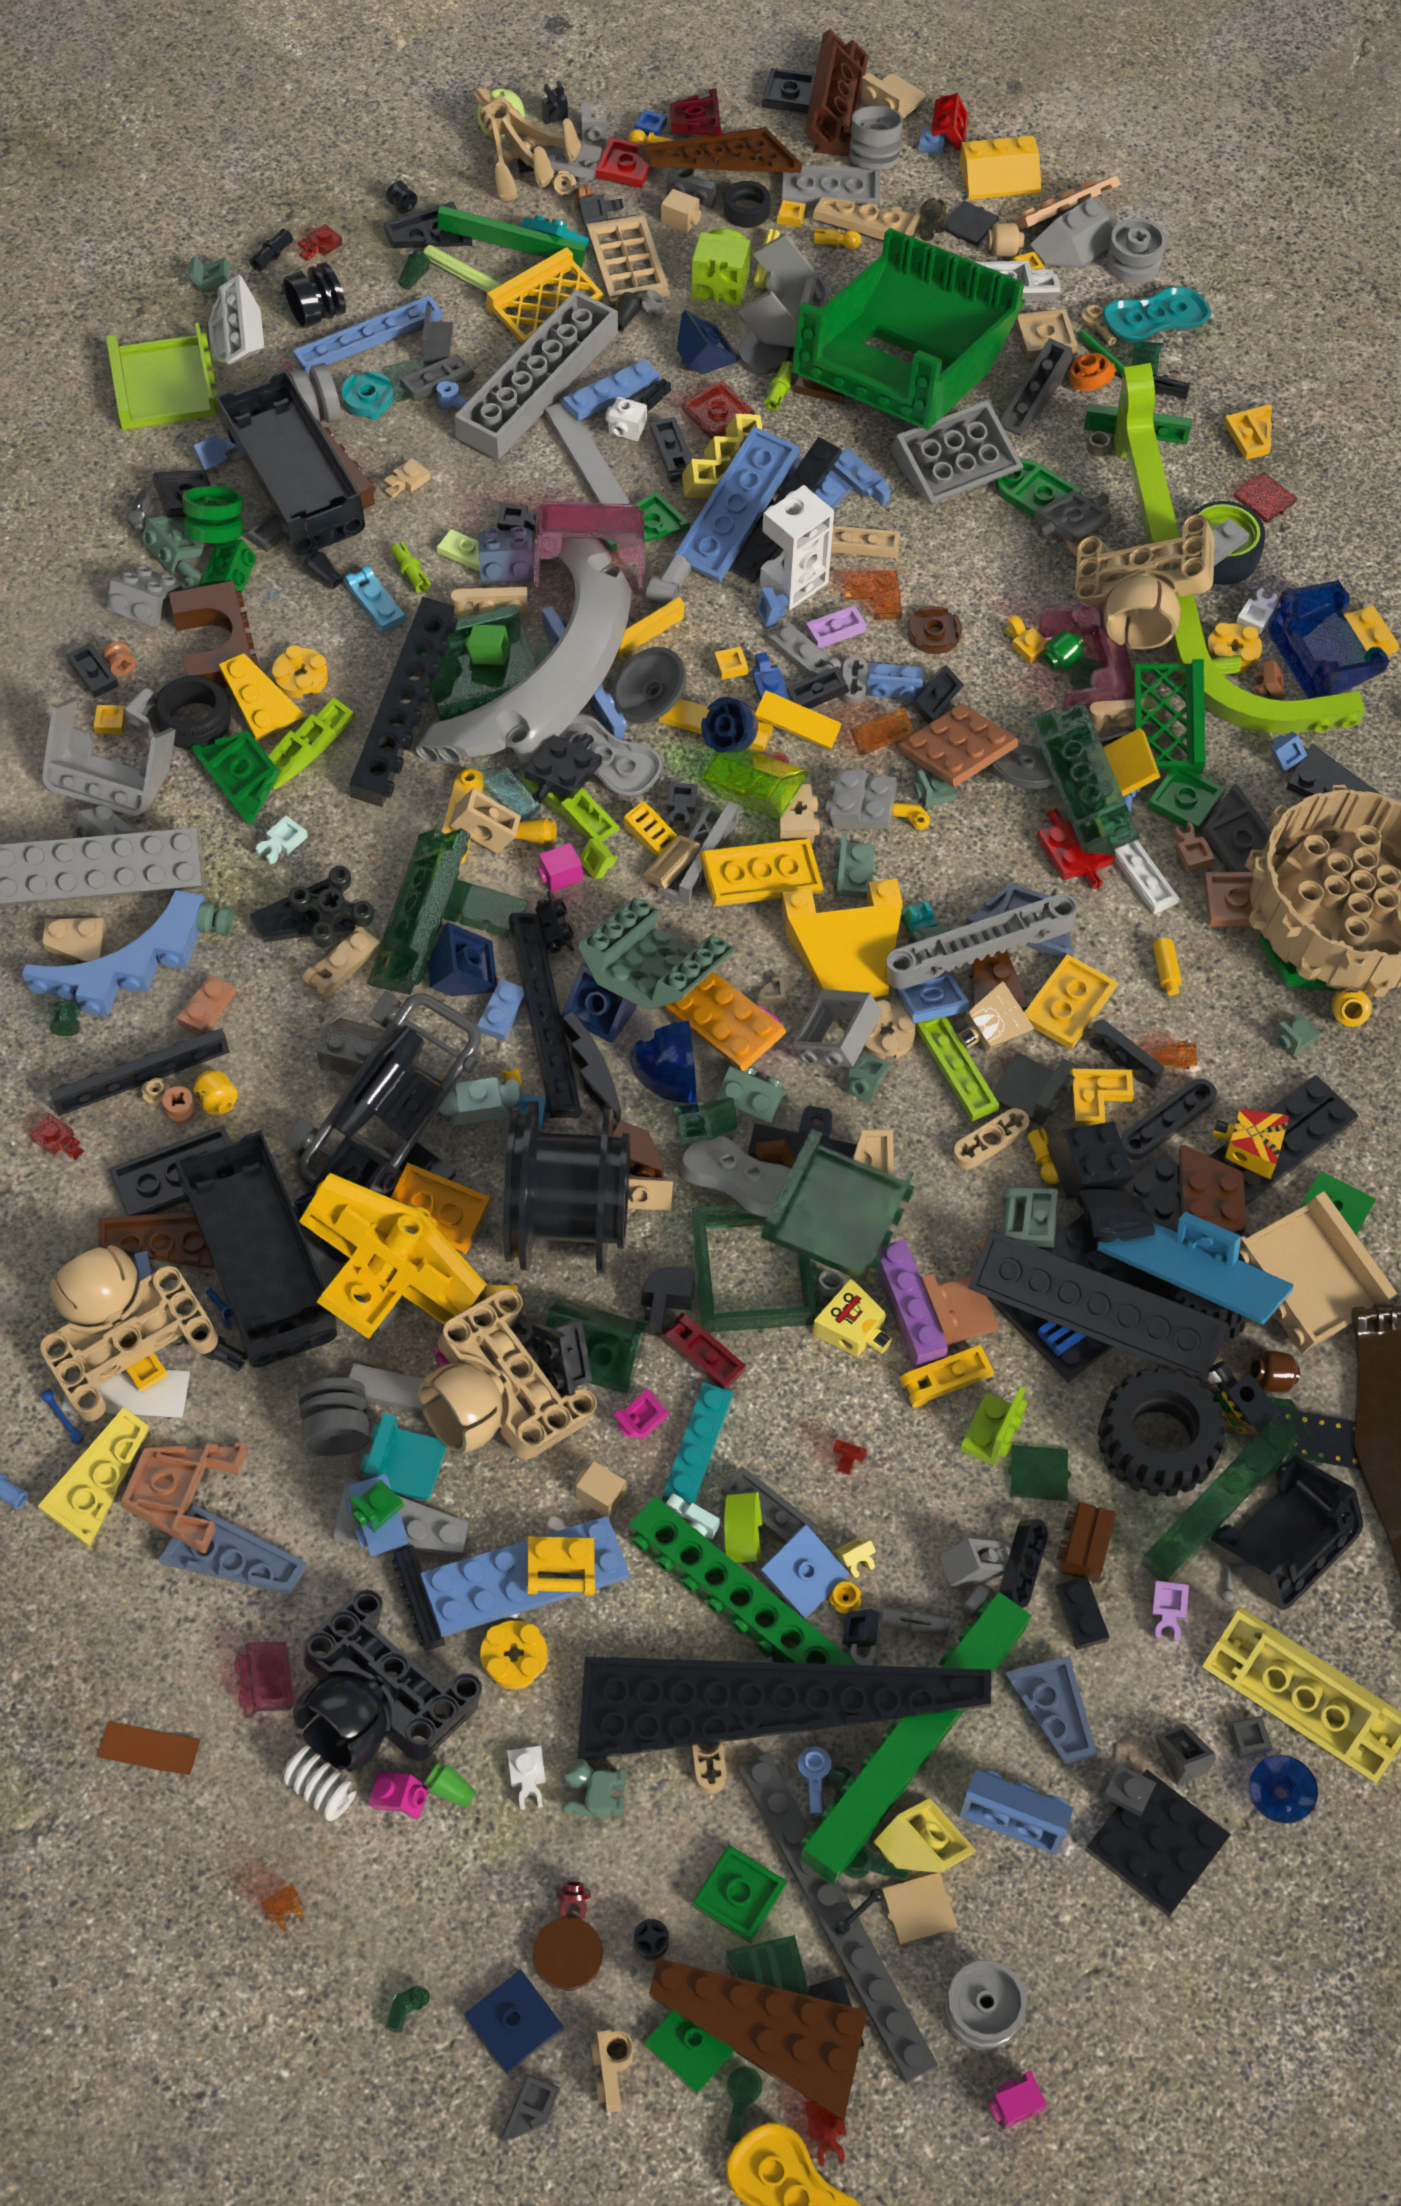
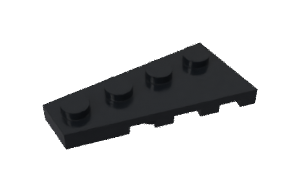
M1313 744L1310 745L1306 752L1308 756L1301 760L1286 788L1305 798L1317 793L1330 792L1333 785H1345L1348 789L1354 791H1368L1380 794Z

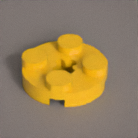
M1217 624L1215 630L1210 634L1206 645L1212 659L1240 655L1242 664L1239 665V673L1246 672L1248 667L1258 664L1262 653V642L1258 637V630L1252 626L1246 627L1240 624ZM1233 645L1239 648L1237 651H1232L1230 646Z
M298 645L288 647L286 652L282 653L275 660L272 667L273 680L276 686L286 696L291 698H303V694L308 693L315 695L325 687L328 681L325 657L312 649L301 648ZM298 670H304L306 674L301 673L299 674V676H296L295 672Z
M507 1621L493 1626L488 1630L481 1645L480 1658L482 1668L486 1675L502 1688H525L532 1684L534 1679L540 1673L542 1674L546 1668L548 1654L545 1639L535 1625L526 1622ZM513 1647L524 1653L523 1656H518L517 1662H511L510 1657L504 1656Z

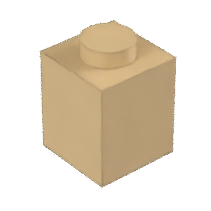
M672 189L661 204L662 224L688 233L693 225H697L700 220L699 199Z
M595 1461L588 1470L585 1468L581 1470L574 1483L576 1485V1499L603 1516H608V1518H610L627 1494L626 1480Z

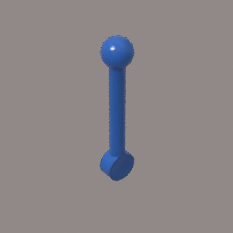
M45 1390L41 1396L42 1400L50 1404L69 1431L71 1442L75 1445L81 1444L84 1440L82 1432L74 1429L54 1400V1393L51 1390Z

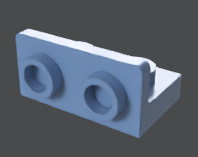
M869 663L866 696L913 700L922 690L924 667Z

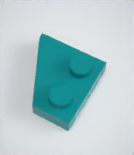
M535 215L534 219L525 216L523 218L521 226L524 228L586 244V249L588 248L590 239L567 229V223L553 219L552 223H550V219L540 215Z

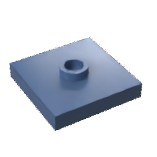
M950 973L905 989L895 988L896 996L913 1024L970 1011L968 999Z
M807 1524L803 1525L758 1570L786 1603L803 1619H806L834 1590L836 1585L841 1583L850 1574Z

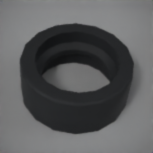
M740 181L727 188L724 194V215L729 222L742 228H753L763 224L768 219L771 197L770 192L765 186L754 181ZM740 200H753L760 205L752 209H744L736 206L734 203Z

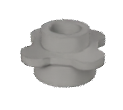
M649 289L646 293L640 292L639 297L642 299V308L648 313L652 314L655 312L657 315H662L663 310L661 307L664 304V298L652 289Z

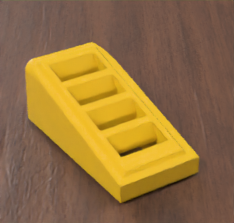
M644 801L624 816V829L658 858L678 837ZM649 825L652 826L649 830H647V831L644 830V829H646ZM658 833L661 834V835H660L659 837H657L655 840L652 839V838H653L655 835H657ZM666 840L670 841L664 848L660 847Z

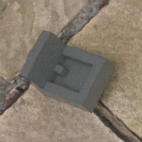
M1118 1764L1114 1774L1107 1771L1099 1788L1100 1791L1104 1792L1101 1803L1107 1806L1109 1801L1141 1817L1156 1782Z

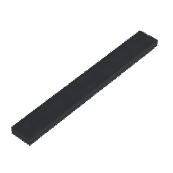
M511 912L508 920L550 1117L579 1118L582 1110L539 914Z

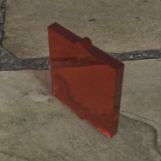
M1265 472L1251 481L1247 480L1246 485L1234 492L1233 495L1244 506L1253 510L1265 523H1268L1279 514L1283 515L1285 510L1296 503L1298 499Z

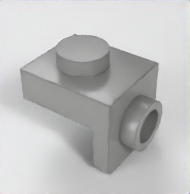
M581 102V112L576 113L577 128H582V142L606 141V119H591V102Z

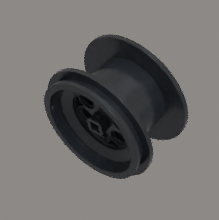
M529 1101L527 1113H522L521 1108H513L508 1133L504 1182L503 1244L506 1262H513L515 1258H519L521 1271H529L535 1240L596 1243L597 1274L604 1275L608 1243L617 1244V1248L624 1249L629 1197L630 1132H623L622 1137L613 1136L612 1104L605 1105L601 1135L541 1133L537 1101Z

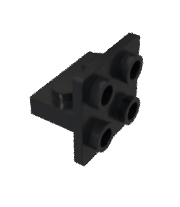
M576 1318L550 1327L539 1323L532 1325L533 1335L531 1336V1344L537 1353L538 1367L556 1391L572 1396L575 1395L574 1387L593 1381L582 1320Z

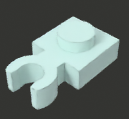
M285 816L266 833L268 841H262L256 846L257 856L260 857L265 852H271L266 856L267 863L271 865L278 860L281 851L289 855L308 837L307 831L288 816Z
M675 1494L670 1496L666 1505L700 1534L713 1541L720 1529V1519L694 1503H691V1505L687 1504L681 1497Z

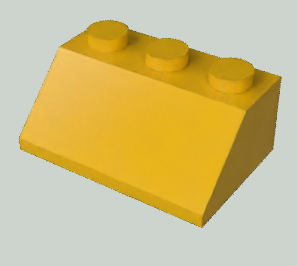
M1034 135L962 142L959 166L969 200L1041 193L1040 159Z

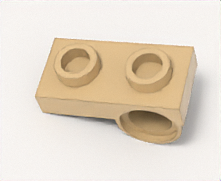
M600 2031L597 2032L598 2043L591 2044L594 2066L601 2065L603 2079L596 2081L598 2104L606 2102L607 2113L621 2111L617 2072L624 2071L631 2065L634 2057L633 2042L624 2032ZM616 2043L624 2045L628 2050L626 2056L619 2060L612 2059L607 2053L609 2047Z

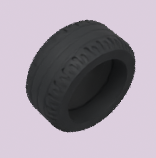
M197 675L177 678L166 684L156 697L154 712L159 731L161 733L169 728L176 729L173 744L175 747L191 750V747L197 744L201 747L215 743V739L222 738L228 731L231 722V712L227 695L223 688L210 678ZM192 703H202L214 708L207 717L195 722H182L172 718L179 708Z

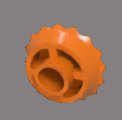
M1085 354L1072 363L1068 373L1069 376L1066 379L1069 381L1068 386H1072L1073 390H1080L1081 392L1086 390L1092 392L1095 389H1101L1104 385L1110 383V379L1115 378L1114 373L1117 371L1114 367L1115 364L1111 363L1103 354Z

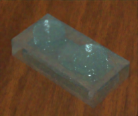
M507 767L484 780V788L499 804L520 815V822L541 810L540 803L534 801L532 794Z

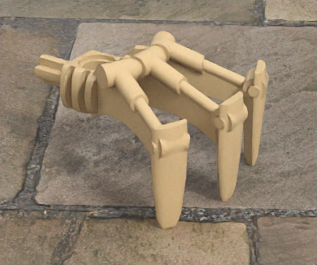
M486 87L477 89L478 92L474 94V97L483 107L480 111V119L488 130L489 136L496 142L497 152L492 153L495 164V184L501 201L514 200L518 196L517 187L508 167V163H512L513 159L516 161L520 158L525 164L530 165L534 169V179L538 187H545L552 182L554 171L544 148L540 146L534 148L536 144L546 147L563 148V153L569 162L577 158L580 153L581 144L573 123L569 118L564 119L562 122L563 135L556 134L522 117L521 113L504 96L494 99ZM513 127H514L521 135L526 136V138L524 139V141H522V140L520 139V137H519L518 134L515 132V130L513 129ZM506 134L514 147L503 151L500 135ZM530 148H531V149L534 148V155H533V153L530 151Z

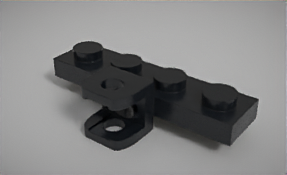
M809 1105L802 1114L799 1132L754 1123L748 1155L758 1157L755 1152L756 1143L785 1139L795 1160V1165L848 1175L857 1144L830 1139L832 1131L831 1111ZM815 1120H820L822 1123L819 1125H815L812 1122Z

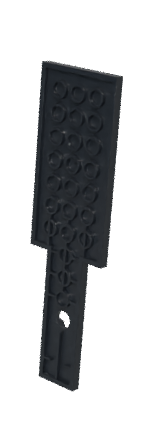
M1314 1075L1267 1111L1269 1113L1289 1116L1282 1141L1284 1150L1279 1153L1270 1179L1227 1160L1225 1155L1229 1142H1226L1209 1155V1157L1243 1172L1245 1206L1357 1120L1359 1115L1317 1075ZM1165 1152L1138 1172L1124 1187L1117 1188L1116 1190L1137 1193L1145 1205L1152 1222L1178 1232L1179 1218L1182 1216L1179 1165ZM1084 1214L1055 1235L1054 1248L1039 1247L1170 1299L1171 1283L1097 1250L1098 1241L1093 1238L1091 1225L1084 1220ZM1246 1231L1240 1234L1241 1237H1250V1235ZM987 1296L994 1306L1067 1382H1070L1114 1347L1085 1336L1061 1355L1057 1356L1037 1334L1038 1329L1049 1322L1048 1320ZM1059 1325L1058 1327L1054 1328L1052 1331L1048 1333L1049 1336L1055 1333L1063 1326ZM1069 1331L1058 1339L1056 1343L1058 1345L1076 1333V1331Z

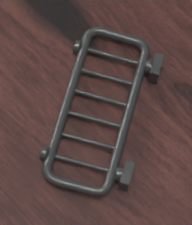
M385 990L368 1016L386 1028V1030L319 1130L300 1117L283 1142L299 1154H302L298 1162V1171L301 1179L311 1187L318 1177L310 1169V1165L317 1153L320 1152L329 1159L332 1157L333 1153L322 1146L334 1129L330 1123L347 1090L374 1054L405 1025L457 1059L444 1079L413 1060L411 1066L440 1084L439 1087L445 1093L409 1142L403 1139L393 1156L357 1132L352 1136L389 1160V1163L396 1169H399L462 1072L465 1070L471 1073L478 1065L479 1058L474 1055L481 1043V1034L478 1026L431 995L425 993L415 994L402 1004L394 995ZM424 1005L466 1031L469 1040L462 1052H457L407 1020L412 1011L417 1006ZM394 1188L391 1191H386L383 1195L390 1197Z

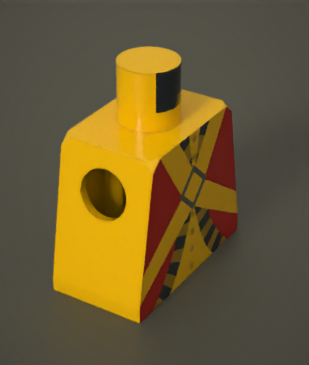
M1241 1109L1235 1124L1217 1119L1212 1137L1229 1142L1225 1155L1227 1160L1270 1179L1277 1163L1289 1116Z

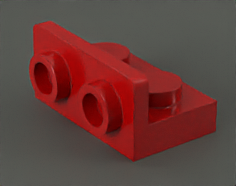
M958 93L945 95L935 100L931 129L933 136L945 133L947 141L952 143L955 150H960L962 142L966 141L969 117Z

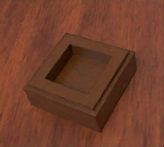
M785 1139L756 1143L755 1152L760 1161L793 1169L795 1160Z

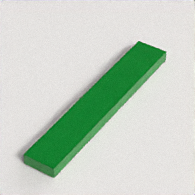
M440 206L438 229L545 258H549L567 247L573 253L572 260L579 267H583L585 262L586 244L445 206Z

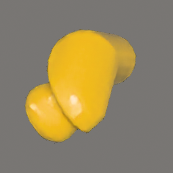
M894 802L893 817L907 818L919 830H924L929 826L930 817L920 805Z

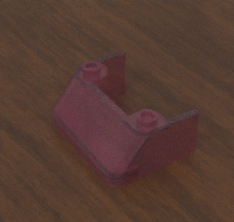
M559 501L542 503L536 511L534 587H539L541 559L555 558L561 551L562 537L617 539L618 555L625 561L638 562L637 590H643L645 516L642 509L635 504Z
M1090 604L1042 608L1038 632L1046 640L1051 639L1063 630L1069 631L1072 634L1076 632L1080 636L1092 635L1101 669L1095 670L1091 675V688L1065 692L1060 716L1061 723L1087 720L1090 705L1094 702L1135 699V675L1125 643L1119 645L1110 638L1105 629L1103 613Z

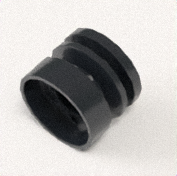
M327 262L319 263L317 267H309L307 276L302 271H298L283 278L287 302L295 319L303 329L321 323L322 314L327 319L334 318V315L345 314L346 302L341 285L335 272Z

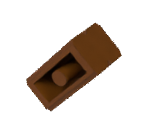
M1083 1502L1077 1504L1075 1512L1068 1511L1064 1530L1070 1531L1067 1542L1061 1540L1056 1558L1062 1561L1060 1568L1062 1573L1075 1577L1079 1576L1080 1578L1087 1576L1089 1581L1092 1582L1099 1581L1116 1516L1114 1511L1101 1507L1096 1508L1094 1505Z

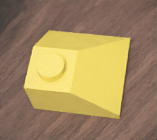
M931 1798L898 1814L874 1841L884 1858L897 1869L936 1873L947 1870L973 1855L976 1851Z

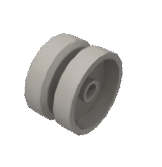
M1140 218L1123 220L1117 224L1111 233L1110 248L1107 255V268L1110 273L1118 280L1130 284L1146 283L1157 277L1161 270L1166 246V235L1162 228L1152 221Z
M325 363L311 366L309 377L302 369L289 372L316 420L320 422V415L327 423L341 419V409L336 387Z
M977 1960L964 1966L953 1978L944 2002L945 2021L952 2035L963 2045L975 2050H994L1007 2044L1017 2033L1027 2008L1026 1991L1019 1976L1008 1966L994 1960ZM984 2001L990 2004L988 2009L981 2006Z

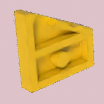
M1271 404L1225 416L1224 425L1245 460L1270 453V434L1272 430Z

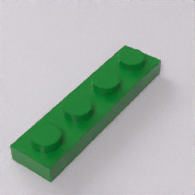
M1088 404L1084 430L1115 434L1118 408ZM1153 413V424L1157 440L1187 445L1192 424L1191 418Z

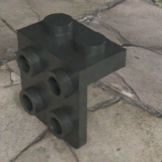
M1017 1054L992 1093L999 1105L1007 1109H1021L1027 1113L1029 1120L1043 1126L1048 1116L1056 1113L1061 1103L1060 1097L1062 1093H1068L1074 1082L1075 1077L1071 1075L1074 1063L1063 1058L1056 1071L1022 1054Z

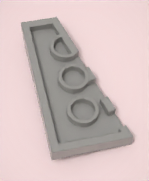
M345 1476L333 1537L335 1542L359 1544L355 1528L360 1527V1525L350 1517L345 1499L351 1498L348 1486L360 1481ZM398 1496L404 1504L399 1513L406 1531L408 1544L395 1549H402L413 1545L415 1552L464 1558L469 1531V1523L467 1521Z

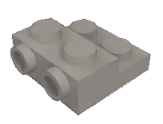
M838 770L837 778H831L830 782L833 800H828L826 803V815L831 818L834 829H890L897 789L896 777H868L866 770Z

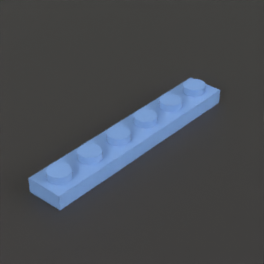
M431 295L297 348L293 350V355L301 369L309 373L313 365L320 363L332 364L423 327L426 306H432L433 322L443 319L442 311Z
M550 606L542 609V625L555 646L564 633L566 624L563 617L557 615L553 607ZM601 683L588 702L601 724L612 735L625 741L624 729L627 728L626 720L622 713H617L610 693L604 692Z

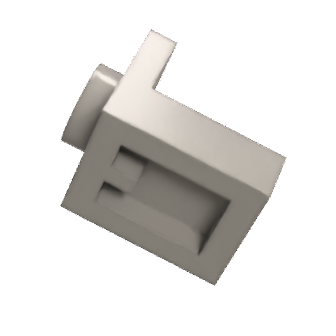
M145 688L124 711L128 728L137 735L142 734L149 739L153 735L150 720L155 716L154 705L156 697L155 693L148 688Z

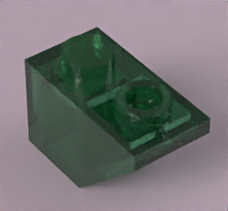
M733 1097L673 1107L677 1135L682 1145L712 1140L738 1128Z

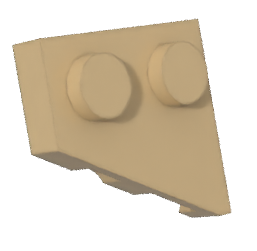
M104 918L45 919L43 933L44 949L56 955H63L66 959L75 963L78 961L85 963L102 958L105 936Z

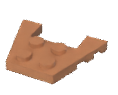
M235 1443V1447H219L218 1444H206L205 1448L186 1449V1446L144 1448L121 1499L122 1508L199 1552L206 1554L216 1530L215 1522L186 1516L205 1468L208 1467L239 1474L248 1452L247 1443Z

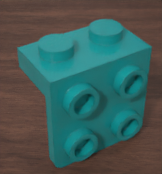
M383 1413L380 1424L375 1423L373 1427L371 1442L374 1443L371 1452L364 1454L361 1471L364 1472L366 1480L387 1474L391 1489L396 1494L420 1500L430 1499L447 1447L438 1438L399 1429L396 1416Z

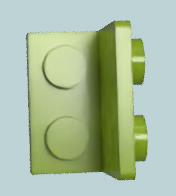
M1020 1386L1012 1404L985 1393L961 1444L960 1451L993 1466L996 1465L1000 1456L1006 1458L1013 1442L1014 1433L1019 1430L1025 1416L1024 1412L1029 1402L1024 1399L1027 1388Z

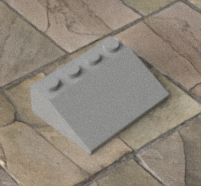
M989 400L940 418L928 431L916 427L898 434L890 449L901 472L930 505L1022 470L1024 467Z

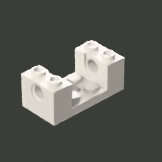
M805 485L796 491H791L783 500L769 506L763 513L762 532L784 550L778 558L768 560L763 564L760 571V586L762 588L772 587L776 596L786 595L790 604L784 607L789 611L829 582L834 509Z

